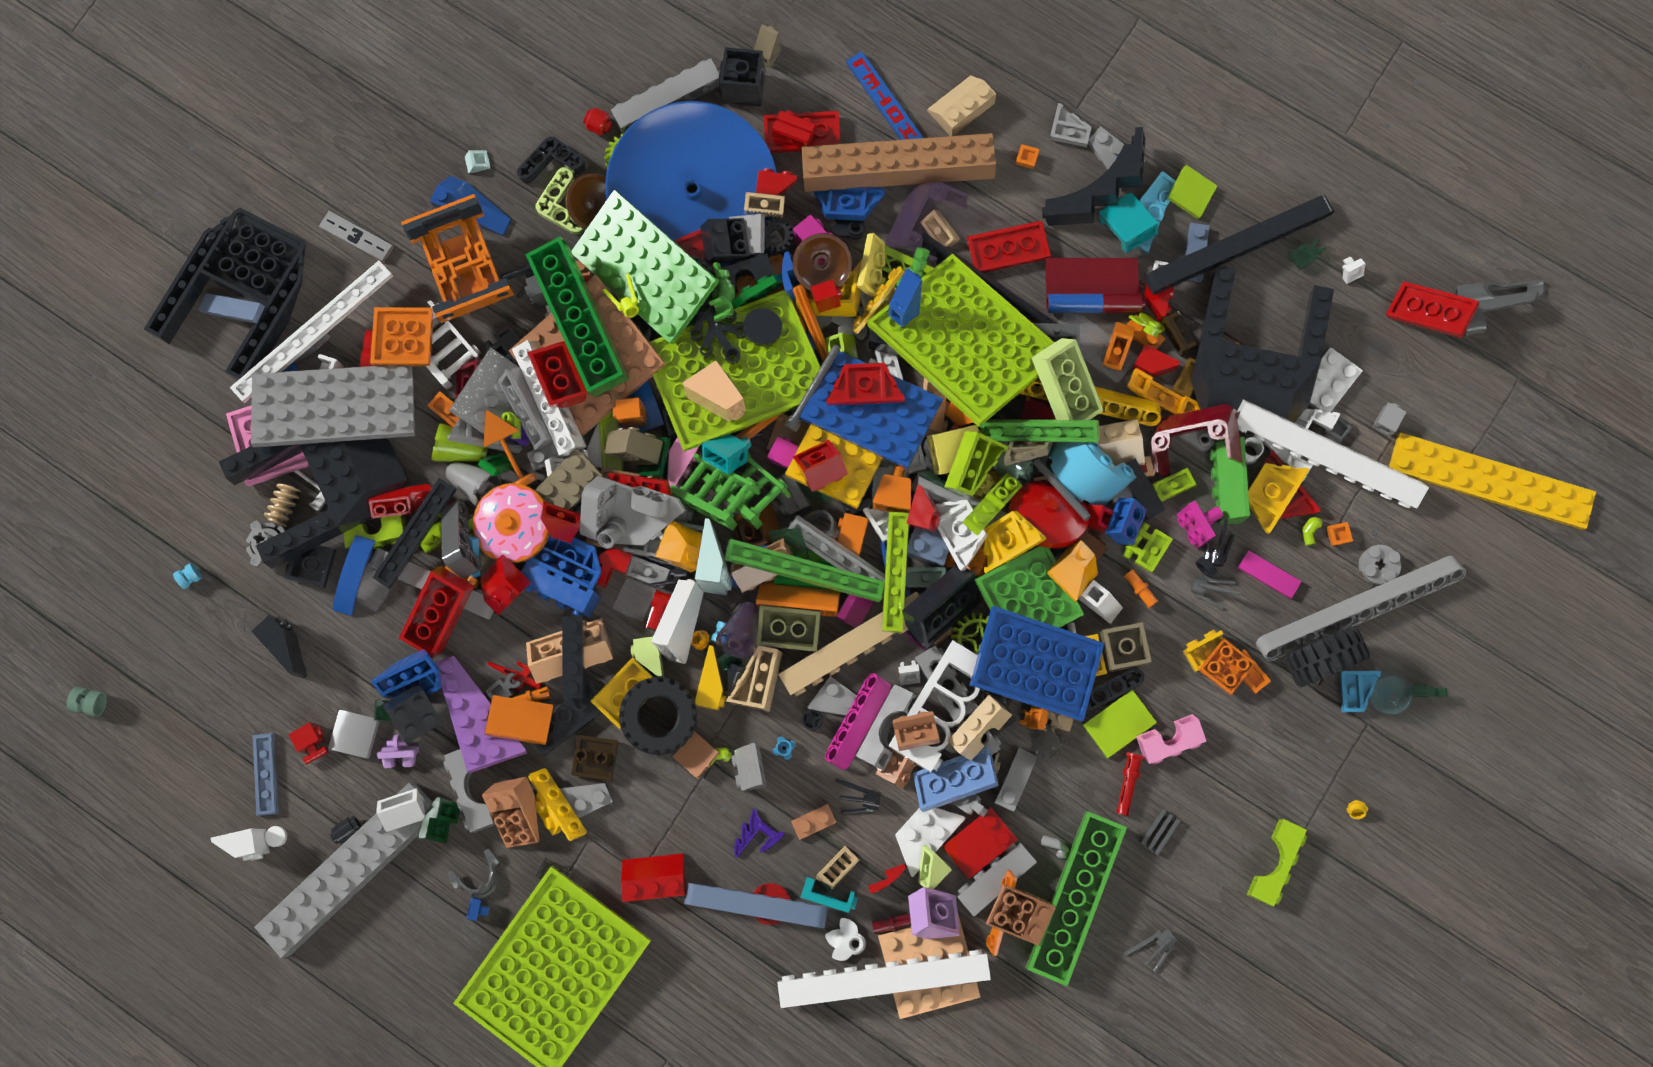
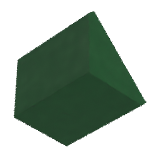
M662 437L656 438L663 441L658 464L638 465L636 474H640L641 477L652 476L655 479L666 480L669 451L673 446L671 438Z

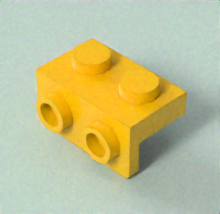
M1214 629L1204 635V640L1198 642L1195 639L1186 644L1188 648L1183 653L1194 672L1198 671L1207 657L1223 639L1222 634L1224 633L1222 630L1216 633Z

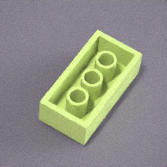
M1061 338L1032 357L1056 420H1090L1104 411L1075 339Z

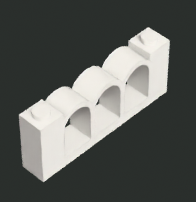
M952 640L907 716H912L920 712H928L922 707L933 689L955 701L960 708V716L957 720L945 722L934 716L935 723L945 731L946 738L944 743L938 747L927 745L899 751L896 736H894L888 745L889 748L930 773L933 769L937 771L943 761L940 759L942 754L939 751L943 750L949 743V728L957 726L963 720L965 715L964 703L973 701L980 690L975 688L971 696L962 698L937 684L948 664L972 678L978 655Z

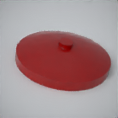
M1034 481L1024 484L1011 498L1008 513L1018 511L1046 537L1045 541L1038 544V546L1046 548H1063L1075 544L1082 538L1089 523V519L1085 521L1049 481ZM1076 499L1088 512L1085 503Z

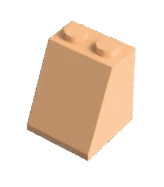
M717 361L683 382L684 390L689 400L728 422L733 419L738 420L744 415L746 411L744 399Z

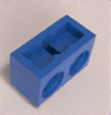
M1118 498L1105 533L1117 544L1134 545L1147 510L1135 498Z

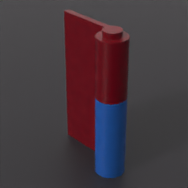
M1045 258L1047 313H1141L1142 309H1145V298H1142V295L1139 294L1138 258Z

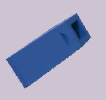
M909 268L905 270L889 304L888 316L902 328L918 316L920 312L922 280L917 273H913Z

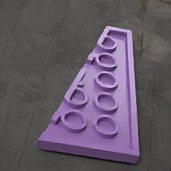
M452 656L435 662L440 669L441 686L468 774L527 754V751L518 740L485 735L491 704L457 659Z

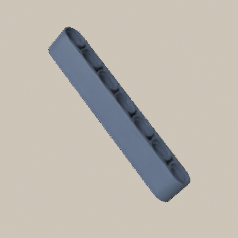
M689 882L684 904L818 928H825L828 907L823 905Z

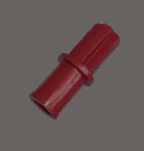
M910 914L896 917L891 915L887 919L872 921L874 934L891 930L896 932V929L910 927Z

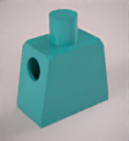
M731 434L702 443V460L724 473L730 474L747 462L748 449L751 447V442L747 437L738 439Z

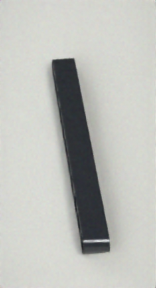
M1321 195L1146 274L1143 279L1152 295L1159 294L1216 268V266H1221L1332 215L1335 210L1326 195Z

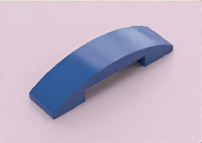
M355 535L338 582L333 603L334 611L353 616L364 571L375 545L374 540Z

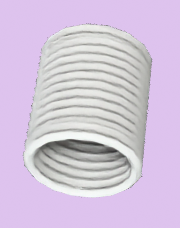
M1249 437L1245 439V446L1254 448L1257 455L1251 456L1246 453L1247 465L1255 463L1264 450L1261 440Z

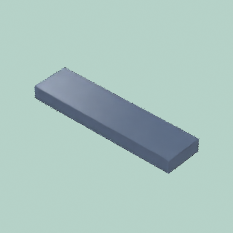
M205 293L198 310L205 314L258 323L265 306L261 303Z
M275 733L252 735L256 816L279 814Z

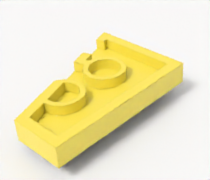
M874 233L867 234L857 287L872 299H875L878 288L885 282V278L882 277V267L885 266V242Z

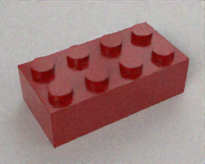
M442 566L430 571L398 639L419 651L424 649L432 659L441 654L475 586Z

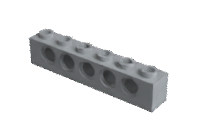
M936 645L914 659L927 681L933 673L932 665L938 664L945 654L942 648L937 649ZM947 666L937 684L942 686L943 682L951 681L954 688L950 692L962 698L968 697L966 695L968 693L966 686L963 682L959 684L955 677L958 674L954 667ZM933 689L951 720H957L960 716V709L953 705L952 699ZM974 700L964 703V717L971 715L977 709L978 705ZM964 718L956 726L957 729H959L961 725L964 723ZM987 730L984 733L986 741L983 744L985 745L984 747L988 746L993 755L1001 750L999 747L1001 742L995 734L991 735L990 731Z

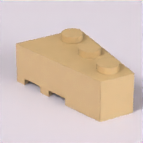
M758 646L726 702L770 712L783 653L778 649Z

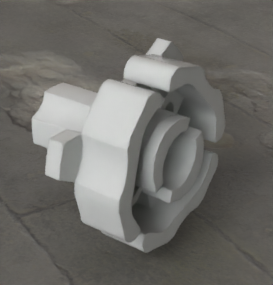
M256 520L250 524L252 531L247 537L246 542L252 547L248 546L246 551L251 557L250 564L256 567L264 564L256 545L278 535L279 533L275 530H279L281 533L286 531L285 528L273 522L261 524Z

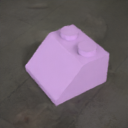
M923 887L908 896L913 936L936 939L960 935L956 895Z

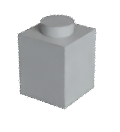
M1388 402L1382 408L1372 428L1390 437L1398 429L1406 411L1402 410L1401 406Z

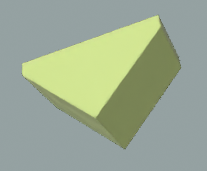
M923 845L918 882L923 887L935 889L952 869L927 845Z

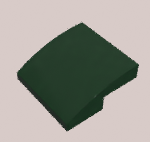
M437 797L424 817L418 838L438 843H447L450 823H458L460 809L457 802Z

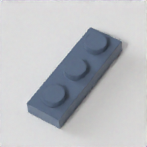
M1190 223L1185 256L1207 247L1210 225ZM1203 274L1188 281L1202 282Z

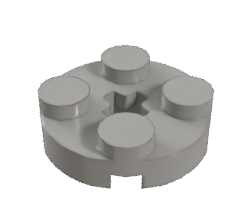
M1386 545L1371 546L1360 556L1359 570L1360 572L1362 571L1367 582L1374 585H1382L1396 579L1400 574V554ZM1380 560L1385 564V567L1381 570L1375 565V562Z

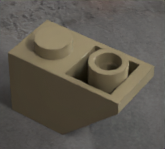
M762 24L754 50L763 51L765 66L769 68L773 66L781 51L780 36L777 29Z

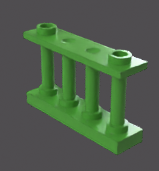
M748 452L746 463L750 467L741 477L746 479L757 472L762 476L756 482V487L759 491L768 482L774 486L754 508L751 507L750 509L746 507L747 503L756 494L749 491L735 510L758 530L763 525L758 518L760 516L759 513L780 492L787 498L791 495L787 491L788 485L782 479L777 481L752 460V456ZM708 473L702 478L705 483L711 476ZM720 476L711 490L717 494L726 479ZM734 484L723 500L730 505L735 498V492L741 486Z
M695 453L693 457L699 463L698 467L684 486L678 488L673 484L671 485L672 496L680 499L682 504L734 530L737 523L733 519V513L749 491L757 495L760 494L759 489L756 487L757 483L750 477L745 479L734 472L726 474L702 460V456ZM704 470L712 471L713 473L700 491L694 494V496L690 494L689 491ZM721 476L727 479L712 502H705L704 497L718 478ZM734 484L741 486L742 488L727 509L720 510L718 506Z

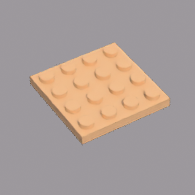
M960 919V935L953 937L925 939L913 936L911 927L878 935L885 964L890 961H898L899 964H905L907 959L919 958V961H928L927 957L940 955V959L949 958L948 954L961 952V956L969 955ZM977 982L893 993L900 1019L981 997Z

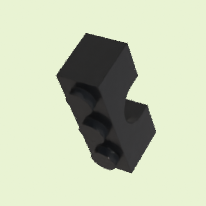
M767 253L756 254L747 260H737L729 266H721V270L729 271V280H731L732 285L735 287V294L739 293L736 283L742 276H751L757 285V281L766 275L769 278L774 275Z

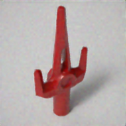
M519 661L516 664L524 669L522 672L487 662L488 666L507 676L509 673L505 672V670L512 673L516 672L517 675L513 679L516 682L522 680L523 684L520 687L512 688L513 690L519 692L524 688L525 684L537 690L542 687V682L536 684L535 680L529 677L531 673L529 667Z

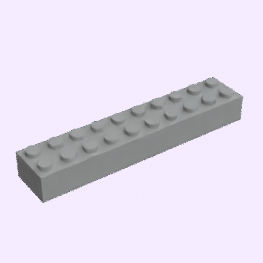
M409 782L396 795L417 788L422 798L426 815L433 802L416 783ZM375 814L254 928L280 958L289 957L419 835L423 820L386 832L377 814Z

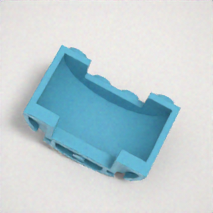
M1057 442L1049 452V458L1053 462L1050 466L1056 478L1076 499L1081 502L1086 500L1090 502L1089 505L1105 506L1136 478L1132 468L1124 462L1115 466L1112 463V459L1099 448L1097 442Z

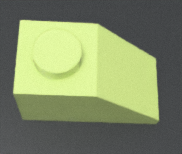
M653 637L633 639L634 645H631L632 657H635L638 662L658 677H664L662 654L651 643Z

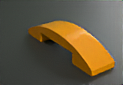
M1137 368L1134 369L1127 387L1141 398L1157 402L1162 410L1172 415L1200 410L1197 401L1188 396H1180L1153 381V377Z

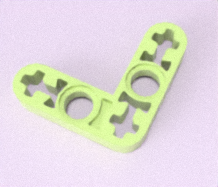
M562 167L556 172L536 203V210L541 217L577 236L583 234L585 229L581 227L574 229L569 221L571 220L572 223H576L569 216L567 209L559 205L566 195L570 184L574 181L573 173L567 168ZM568 174V177H569V178H568V179L565 178V179L563 180L561 176H562V175L566 176V175ZM554 188L560 190L559 195L556 197L550 195L551 190ZM547 205L549 208L548 210H542L541 207ZM558 213H565L566 217L562 221H557L556 215Z

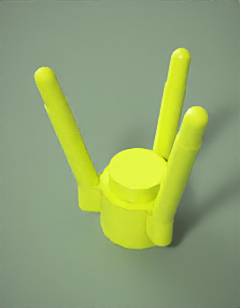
M627 274L626 277L632 298L625 297L621 299L616 295L620 301L619 303L606 289H603V292L617 306L619 311L624 313L625 317L631 318L639 312V308L636 305L639 301L635 295L630 274Z

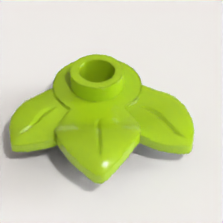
M1140 313L1139 317L1129 315V318L1134 322L1145 326L1143 331L1147 334L1157 337L1159 333L1165 330L1163 325L1154 321L1151 316L1145 313Z

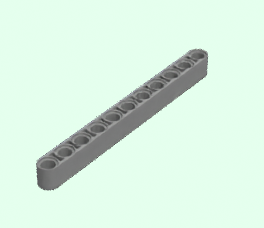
M1447 556L1267 633L1256 641V647L1267 661L1277 660L1321 639L1454 584L1464 578L1466 570L1455 557Z

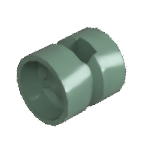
M75 686L67 698L68 711L79 714L84 713L93 717L101 716L107 704L105 692L90 691L88 688Z

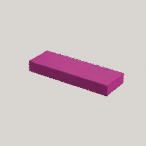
M1249 550L1237 568L1288 599H1292L1302 582Z

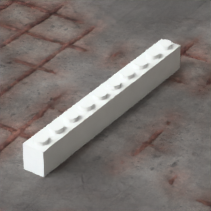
M1244 399L1237 411L1240 431L1246 433L1249 430L1255 433L1253 436L1259 440L1265 441V439L1272 441L1271 445L1281 450L1284 447L1290 449V454L1301 458L1303 455L1309 458V463L1318 467L1322 464L1327 467V471L1335 475L1339 472L1345 475L1344 479L1352 483L1359 481L1363 483V488L1372 492L1376 489L1381 492L1380 495L1389 500L1395 498L1399 500L1398 504L1408 509L1410 506L1418 508L1429 488L1423 482Z
M982 949L969 951L970 955L961 956V952L950 953L948 954L949 958L940 959V955L928 956V961H919V958L907 959L905 964H899L898 961L886 962V966L878 967L876 963L865 965V969L857 970V966L846 967L844 968L845 972L836 973V969L823 971L824 975H815V972L803 973L802 978H795L794 975L782 976V980L777 982L780 1007L786 1008L991 980L987 953H982Z

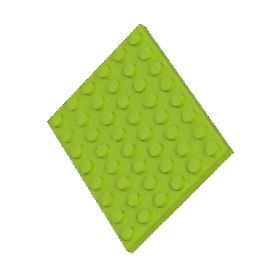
M952 254L921 278L922 288L918 316L902 328L888 316L889 305H887L867 321V326L980 427L1039 377L1032 357L1055 342Z
M785 290L733 309L737 314V319L733 323L727 322L726 319L718 321L734 326H743L748 313L758 308H765L775 312L782 322V333L779 339L773 345L767 347L756 346L753 342L748 341L746 337L739 339L735 334L722 331L731 347H735L740 351L741 359L735 365L726 362L725 351L716 336H714L712 342L711 356L706 358L701 355L700 347L704 344L709 327L706 320L701 329L703 337L700 341H693L690 335L695 324L685 328L674 344H670L663 337L650 341V344L666 363L662 369L653 374V378L684 452L701 446L705 441L729 435L799 406L820 370V365L791 298ZM738 330L737 333L743 334V330ZM695 332L693 334L694 337H698L700 335V333ZM705 348L702 352L708 353L710 350ZM731 355L729 359L735 360L736 356ZM717 361L743 397L746 411L738 420L733 419L728 422L689 400L686 396L683 382Z
M551 866L453 1004L536 1067H562L652 939L554 866Z

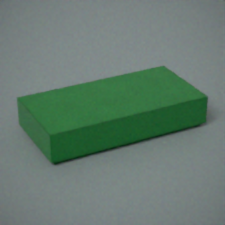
M502 453L483 458L478 463L482 469L492 476L513 469L509 458Z

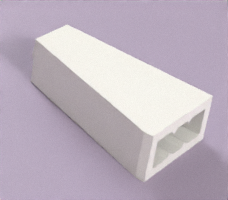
M691 579L687 581L678 580L651 641L668 661L683 664L686 663L704 593L698 586V583Z

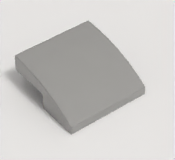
M339 710L328 749L369 759L380 719Z

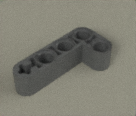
M458 499L446 505L441 513L442 559L445 565L459 577L466 578L480 571L482 564L479 558L470 551L468 508L463 500Z

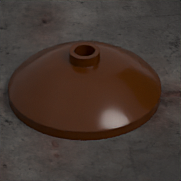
M585 174L578 177L570 184L566 193L565 202L569 216L579 227L585 230L607 201L605 193L606 177L598 174ZM587 202L591 203V208L587 206Z
M818 233L805 238L798 245L793 256L795 276L810 291H812L811 286L830 280L834 281L835 287L842 286L849 277L852 268V258L848 247L841 239L827 233ZM824 258V263L818 264V259Z

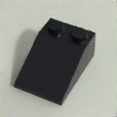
M268 615L251 632L290 675L304 679L307 677L297 635L292 630L294 626L287 619L283 620L280 616Z

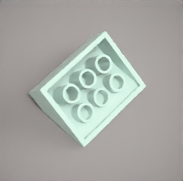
M705 519L695 580L703 592L727 595L728 590L731 591L733 580L724 560L718 535L710 519Z

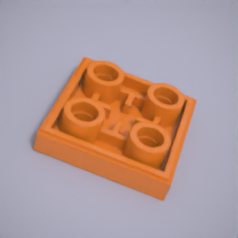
M1223 638L1198 671L1231 696L1257 663Z

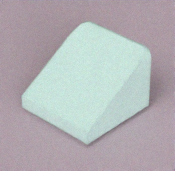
M469 150L467 152L465 161L468 173L490 169L487 150Z

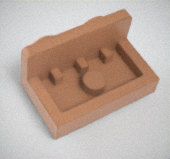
M933 711L920 712L912 716H901L893 720L899 751L940 743Z

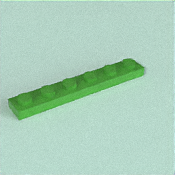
M988 419L980 426L981 434L996 441L1099 442L1100 440L1099 420Z

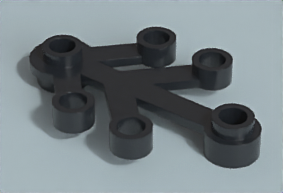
M706 299L696 313L697 319L694 329L690 332L693 341H700L702 339L701 329L706 319L709 327L704 344L700 347L701 355L706 358L711 356V346L714 336H716L725 351L726 362L735 365L741 359L740 351L735 347H731L722 331L735 334L737 338L742 339L745 337L744 333L738 334L737 331L743 330V326L715 322L713 315L716 316L715 307L709 304L710 301ZM706 307L708 310L702 312L701 308ZM735 311L733 312V318H725L727 322L733 323L736 321L737 314ZM695 332L700 333L698 337L693 336ZM705 348L710 350L708 353L702 352ZM731 355H735L736 359L731 360L729 359V357Z

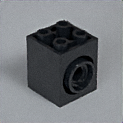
M725 47L723 61H721L719 67V87L722 91L724 103L761 107L766 75L763 51Z

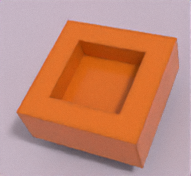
M1021 144L1016 165L1034 169L1040 149Z
M1348 522L1326 527L1331 547L1353 542Z

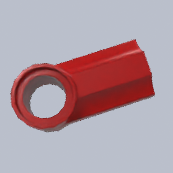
M658 590L655 591L651 603L652 610L646 628L656 631L672 596L671 594Z

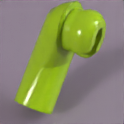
M504 412L501 417L502 420L519 430L511 434V438L521 439V420L512 412Z
M1312 517L1303 526L1302 532L1305 546L1316 544L1313 533L1322 526L1320 518Z
M725 747L714 748L719 754L710 765L716 760L721 759L728 762L732 758V753Z

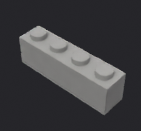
M1013 843L1005 850L1007 854L1002 858L997 856L989 863L991 867L986 872L983 869L973 877L975 881L971 885L966 883L958 890L960 894L957 898L973 917L999 895L1002 889V878L1006 875L1007 869L1011 870L1018 879L1037 863L1021 843L1017 845Z

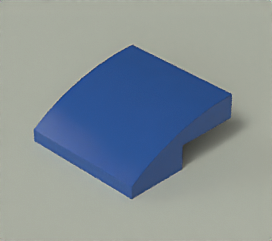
M788 251L785 252L783 258L782 278L785 292L796 304L793 288L800 282L795 276L793 257Z

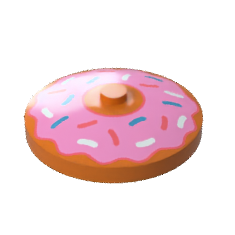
M515 483L497 486L486 493L477 505L473 517L474 536L479 538V547L494 560H498L501 555H504L511 563L524 562L538 554L545 546L550 535L540 518L543 501L546 502L543 497L532 488Z

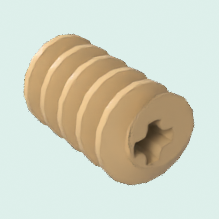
M277 484L276 487L281 491L273 492L277 498L270 499L274 505L267 506L271 513H264V516L270 522L287 527L283 520H290L286 513H293L289 506H296L292 499H299L295 492L302 491L286 484Z

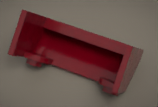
M1223 404L1163 418L1151 440L1154 472L1165 477L1170 476L1168 449L1171 446V437L1208 430L1210 437L1215 440L1225 439L1227 458L1237 463H1242L1236 410L1230 405Z

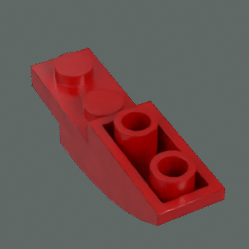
M430 484L417 485L372 497L368 500L371 517L380 518L412 514V510H418L432 487H430Z

